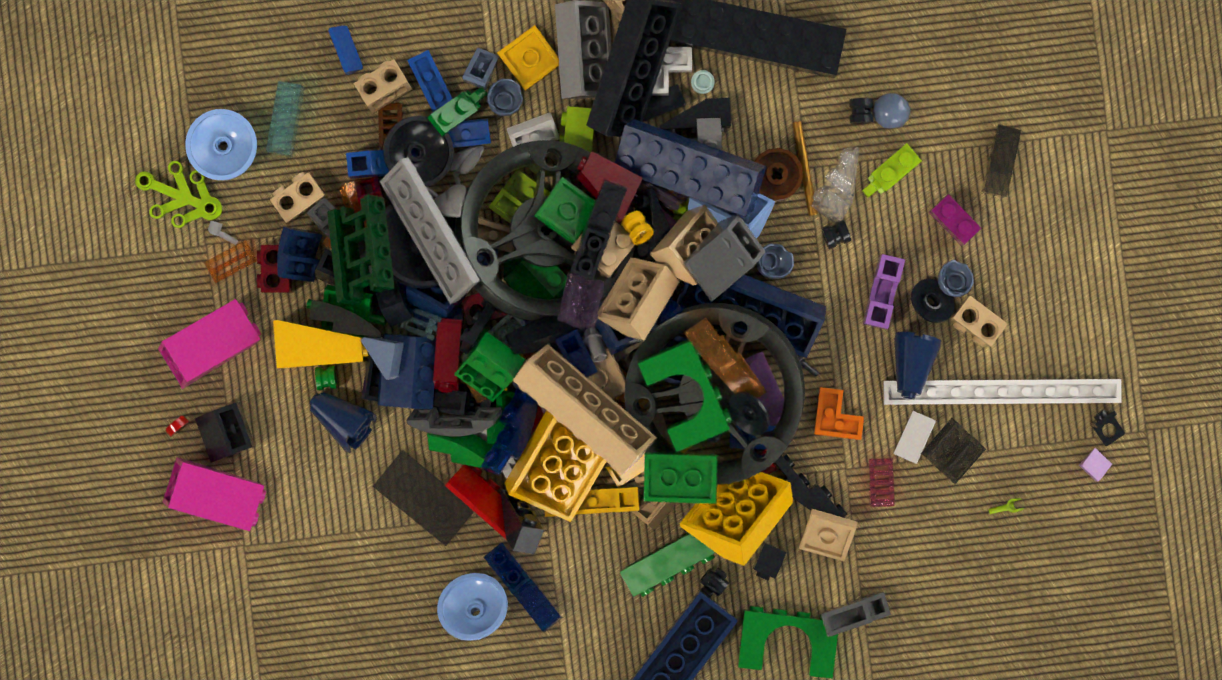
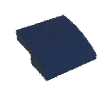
M283 227L277 257L278 276L314 282L315 270L320 261L315 255L322 234L315 231Z

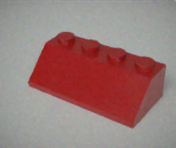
M463 465L445 486L506 539L501 493L498 491L501 487L491 478L488 481L480 475L483 471L479 467Z

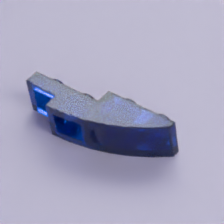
M519 386L516 388L515 395L509 405L504 408L499 422L505 427L498 434L496 442L485 455L484 462L481 465L487 472L500 475L510 457L519 460L531 435L538 403L528 393L522 391Z
M502 542L484 556V559L521 603L542 632H546L563 618L541 588Z

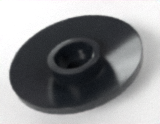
M923 279L913 287L911 302L921 318L931 323H942L951 317L954 311V299L940 289L937 280Z
M738 392L730 398V415L741 430L754 436L762 435L767 431L769 416L763 404L756 397L746 392Z

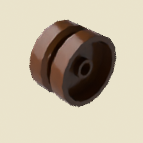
M782 148L768 149L761 153L754 161L766 166L759 193L775 202L788 199L801 186L803 179L802 165L797 156L789 150ZM774 171L779 172V179H772L771 176Z

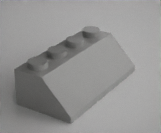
M578 0L555 4L562 99L595 98L611 51L609 7L605 2Z

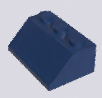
M382 334L383 339L402 342L404 345L398 377L386 380L380 371L378 405L410 409H433L436 338L424 335Z

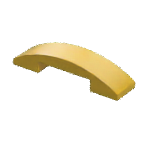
M638 487L591 489L575 515L640 511ZM545 511V517L556 516Z

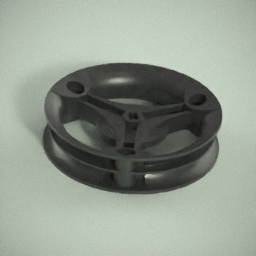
M540 140L522 143L501 152L491 159L468 186L467 195L461 210V217H456L455 238L464 250L468 261L480 280L474 286L475 290L486 301L502 312L527 321H537L550 316L566 315L575 312L580 315L591 309L609 294L626 264L633 257L635 246L609 278L603 277L599 270H597L593 280L587 278V287L575 294L557 299H540L524 295L506 285L496 276L500 264L519 258L538 267H554L562 263L572 266L575 257L573 255L575 251L571 248L573 244L534 215L548 197L544 196L545 177H553V190L560 180L561 173L566 169L577 175L579 174L580 170L577 169V166L583 156L587 157L590 154L589 151L559 141ZM544 158H551L555 165L552 167L548 166ZM527 166L532 172L537 174L534 197L525 201L515 211L510 223V234L489 245L486 241L478 238V218L484 199L501 178L514 170ZM631 202V204H630V206H629V208H628V210H627V212H626L624 218H625L628 214L634 212V209H633V206H632V202ZM543 227L547 228L546 231H550L547 236L544 235L545 232H541ZM512 242L515 251L498 259L494 250ZM477 256H484L487 259V265H480L477 262Z
M704 303L687 307L670 315L657 325L658 327L641 343L630 363L626 377L625 408L626 412L657 437L646 452L682 453L680 451L676 452L675 448L665 440L656 428L653 419L656 413L685 412L688 418L700 409L703 403V391L697 381L686 375L683 376L678 386L654 390L651 385L647 386L638 366V361L660 352L673 338L687 330L704 325H720L727 335L716 357L705 358L701 361L703 365L708 364L712 372L713 378H710V382L713 388L718 387L723 400L719 401L722 409L727 408L729 411V400L734 394L738 392L751 394L750 382L745 372L740 368V361L746 342L759 340L769 350L779 366L784 383L783 409L773 432H764L762 435L753 437L750 441L736 427L733 419L729 423L730 430L728 431L745 448L742 457L727 461H717V485L729 484L760 473L775 462L786 450L796 433L803 412L805 382L802 366L796 351L783 332L770 320L755 311L739 305ZM737 321L745 322L748 327L747 331L743 333L738 332L735 329V323ZM730 338L741 342L734 362L723 358ZM679 394L680 403L658 406L657 397ZM641 398L648 399L650 401V408H641L638 400ZM763 444L767 452L762 455L757 454L754 446Z

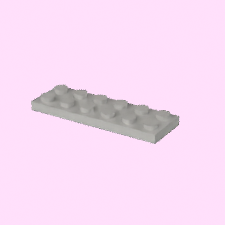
M409 157L401 159L380 183L449 303H455L480 280L468 261L464 250L453 235L451 228L443 218L440 209L432 199L428 188L417 173L415 166Z

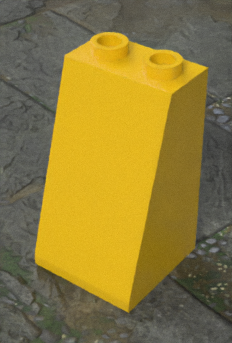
M273 320L277 368L367 362L368 351L361 342V337Z

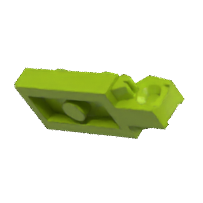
M906 143L870 174L871 176L867 178L870 184L862 190L863 194L868 198L876 191L880 194L888 191L922 160Z

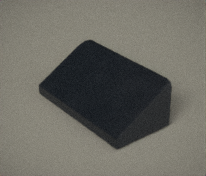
M678 84L669 87L668 96H651L643 123L686 106Z

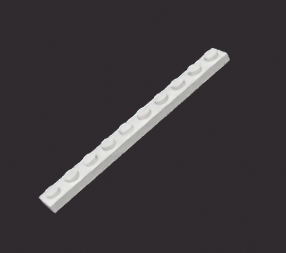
M1121 379L926 381L921 395L916 396L915 399L902 398L901 393L897 392L896 381H883V405L1122 403Z

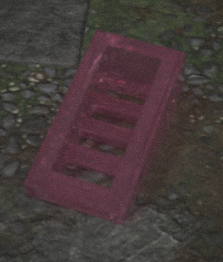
M893 458L869 459V503L871 507L895 506ZM874 466H888V470L874 471ZM875 475H888V480H875ZM875 485H888V489L875 490ZM888 494V499H876V495Z

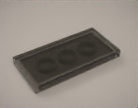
M404 450L399 453L372 486L445 546L448 545L474 513L471 508L445 486V483Z

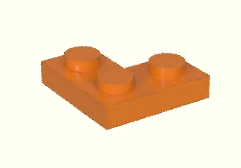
M819 387L814 434L861 440L864 416L841 414L844 390Z

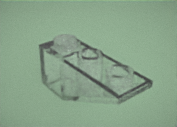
M849 147L841 152L838 157L839 163L825 177L826 183L813 195L814 201L811 206L832 222L841 221L854 201L859 157L858 147Z

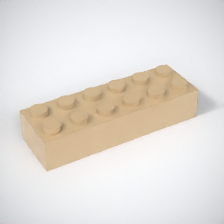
M548 344L527 360L513 379L522 391L528 393L537 401L539 406L549 411L559 423L564 424L578 439L585 442L595 454L600 455L614 470L622 475L644 455L657 438Z

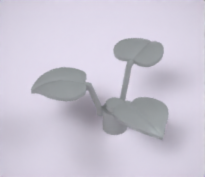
M483 145L464 148L454 155L449 170L454 172L455 186H452L440 195L427 186L429 193L436 197L434 202L443 216L461 217L467 188L460 184L459 174H466L476 166L484 151Z

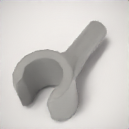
M210 221L208 227L210 234L224 238L236 246L239 240L222 232L223 224Z

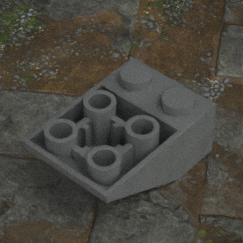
M738 214L719 221L684 262V265L709 299L713 301L754 267L766 251Z

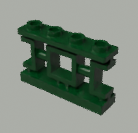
M370 194L365 195L364 198L360 199L361 211L357 213L354 212L353 208L344 206L341 207V210L332 209L327 211L336 297L339 303L350 305L361 303V300H364L363 288L370 285L371 291L377 292L394 288L383 197ZM365 220H366V222H367V227H366V228H365V226H364V221H365ZM365 240L367 256L360 259L358 242ZM369 266L372 267V273H370ZM360 270L361 278L358 279V271Z

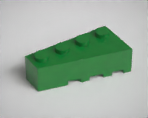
M687 532L676 539L677 541L669 542L656 550L657 552H652L623 568L620 574L633 597L638 594L644 597L654 591L653 586L659 583L664 586L673 581V575L679 572L684 575L695 569L693 565L699 561L705 564L714 559L715 552Z

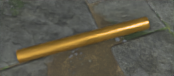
M794 122L792 125L798 159L803 170L802 182L808 216L818 215L802 122Z

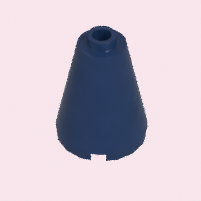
M896 332L894 347L897 392L901 393L902 398L915 399L923 391L941 348V340L925 334L916 336L913 332Z
M326 392L316 393L309 403L311 405L310 411L348 453H351L350 448L356 450L366 440L372 431L369 427L371 421L376 423L377 415L372 411Z

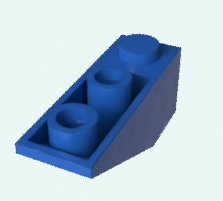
M412 149L411 155L417 157L418 151ZM383 150L346 153L348 177L350 179L386 176L389 172L384 161Z

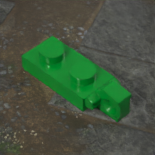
M483 88L477 89L472 94L469 90L462 92L430 114L428 119L441 136H444L474 115L481 107L479 102L483 100L487 93Z

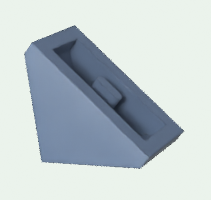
M477 47L463 75V81L486 90L499 56Z
M373 336L362 338L361 342L385 379L389 380L398 377L404 343Z

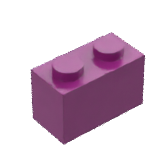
M949 194L942 198L928 212L960 246L965 245L981 229Z

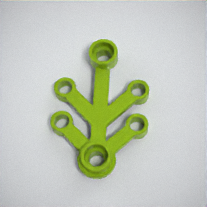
M178 161L170 162L168 171L174 175L179 190L156 181L155 177L146 171L140 172L136 176L135 183L139 189L143 191L153 189L175 199L163 205L156 204L151 206L149 213L155 219H161L164 214L186 205L196 207L197 209L187 214H175L172 217V225L176 228H183L186 223L201 217L206 220H215L222 213L221 202L209 194L204 181L205 176L201 174V180L198 182L194 181L193 176L199 173L197 170L191 172L190 180L196 184L201 199L192 196L183 174V165ZM174 164H178L180 167L176 173L171 169ZM144 176L149 179L146 185L141 184V178ZM208 204L214 206V210L211 213L206 211ZM157 207L161 209L159 216L153 214V210ZM179 216L182 217L183 223L176 225L175 219Z

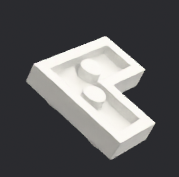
M692 47L667 48L652 96L669 95L668 72H692Z

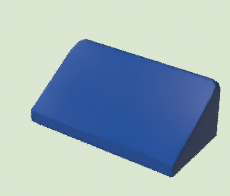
M337 26L329 28V34L345 74L350 75L362 70L363 65L348 27Z

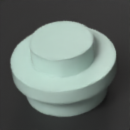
M706 70L697 71L691 79L692 88L700 94L710 92L715 84L713 75Z

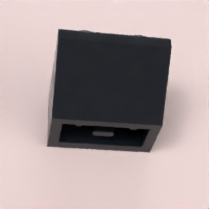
M235 402L195 418L211 463L256 447L240 402Z

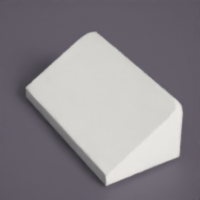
M551 113L507 128L513 146L531 141H557L560 139Z
M912 411L893 454L917 464L936 420Z

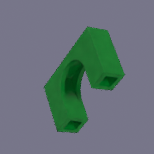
M692 338L638 361V366L647 386L672 375L680 374L693 378L703 391V403L694 415L667 426V432L676 452L730 430L729 423L732 422L728 409H722L719 401L723 400L718 387L713 388L710 382V378H713L708 364L703 365L700 359L703 356L702 349L698 342L693 343Z
M749 606V609L743 610L737 662L738 668L762 670L764 647L768 636L779 627L794 626L803 630L810 641L808 675L833 679L838 634L827 637L821 614L820 618L810 617L811 613L797 611L796 615L787 614V610L773 608V612L763 611L764 607Z

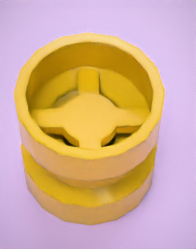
M634 211L628 214L621 222L624 230L630 233L629 237L635 245L648 241L654 233L651 226L645 223L646 218L641 211Z

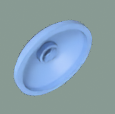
M215 109L199 116L190 126L186 136V153L192 166L203 176L213 180H230L243 174L253 163L257 152V138L253 127L242 115L227 109ZM222 142H226L228 144L226 150L220 149V144Z
M482 573L465 574L451 581L441 593L437 605L438 618L443 628L453 637L466 641L479 640L492 634L502 624L507 614L508 600L502 585L493 577ZM475 611H480L478 615L473 616Z

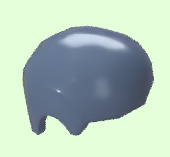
M512 79L496 81L487 93L489 108L499 116L514 114L519 110L523 101L520 85Z
M884 94L874 103L873 115L875 121L884 128H900L910 117L911 109L909 103L899 94Z
M781 244L765 245L763 249L766 252L756 263L758 271L768 279H781L790 274L794 267L793 254L788 252Z
M951 260L944 264L938 273V285L948 296L962 297L970 292L974 284L973 273L967 264L957 262L956 260Z

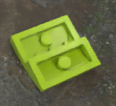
M517 169L504 188L495 197L489 208L511 223L515 211L525 201L534 197L537 182L522 170ZM544 188V196H549L550 191Z

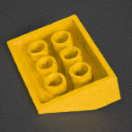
M546 411L505 481V485L510 496L571 522L606 461L600 455L595 454L585 442L578 439L564 424L559 423L549 411Z
M760 472L739 482L718 484L717 503H695L680 522V527L724 559L745 566L792 505L791 483Z

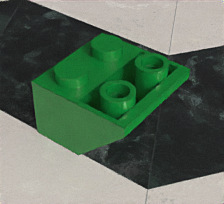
M486 331L454 375L494 402L515 378L525 359L519 354H514L512 349Z

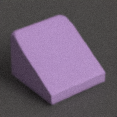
M1096 448L1079 464L1097 482L1112 465Z

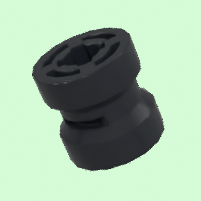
M849 99V107L852 109L850 123H873V115L870 110L873 107V99Z
M844 220L836 222L834 226L827 225L821 228L829 250L835 248L839 243L846 244L851 242L850 233Z

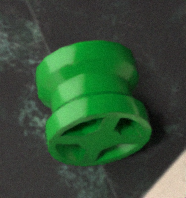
M329 366L327 369L316 367L315 379L317 390L320 391L326 387L337 389L335 366Z

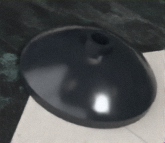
M412 116L399 121L390 129L384 141L383 156L389 171L401 159L409 157L421 180L427 187L439 182L448 173L453 162L454 148L449 133L441 136L428 117ZM413 148L418 151L417 157L411 155Z

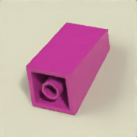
M234 299L161 342L158 350L182 389L260 341V330L255 323H250L247 318L248 311L242 302L238 303Z
M176 457L162 502L170 509L250 531L251 527H255L257 524L259 513L256 511L259 503L262 504L265 499L266 490H263L264 485L259 482Z

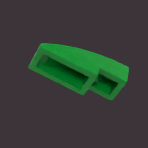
M427 434L429 450L450 454L451 462L495 470L504 459V453L474 434L467 436Z

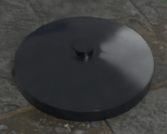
M390 204L385 210L393 279L413 288L423 289L439 286L393 204ZM443 216L455 236L456 217Z

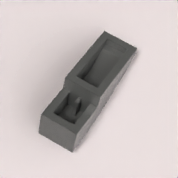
M877 592L821 613L827 637L891 615L884 592Z

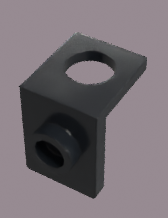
M1104 409L1094 416L1095 420L1090 423L1105 446L1110 445L1125 435L1124 430L1114 417L1117 415L1115 410L1106 411ZM1108 423L1113 424L1116 429L1114 436L1109 438L1104 436L1102 432L1103 426Z

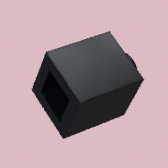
M763 542L753 569L757 571L756 576L768 581L770 577L776 579L787 552Z

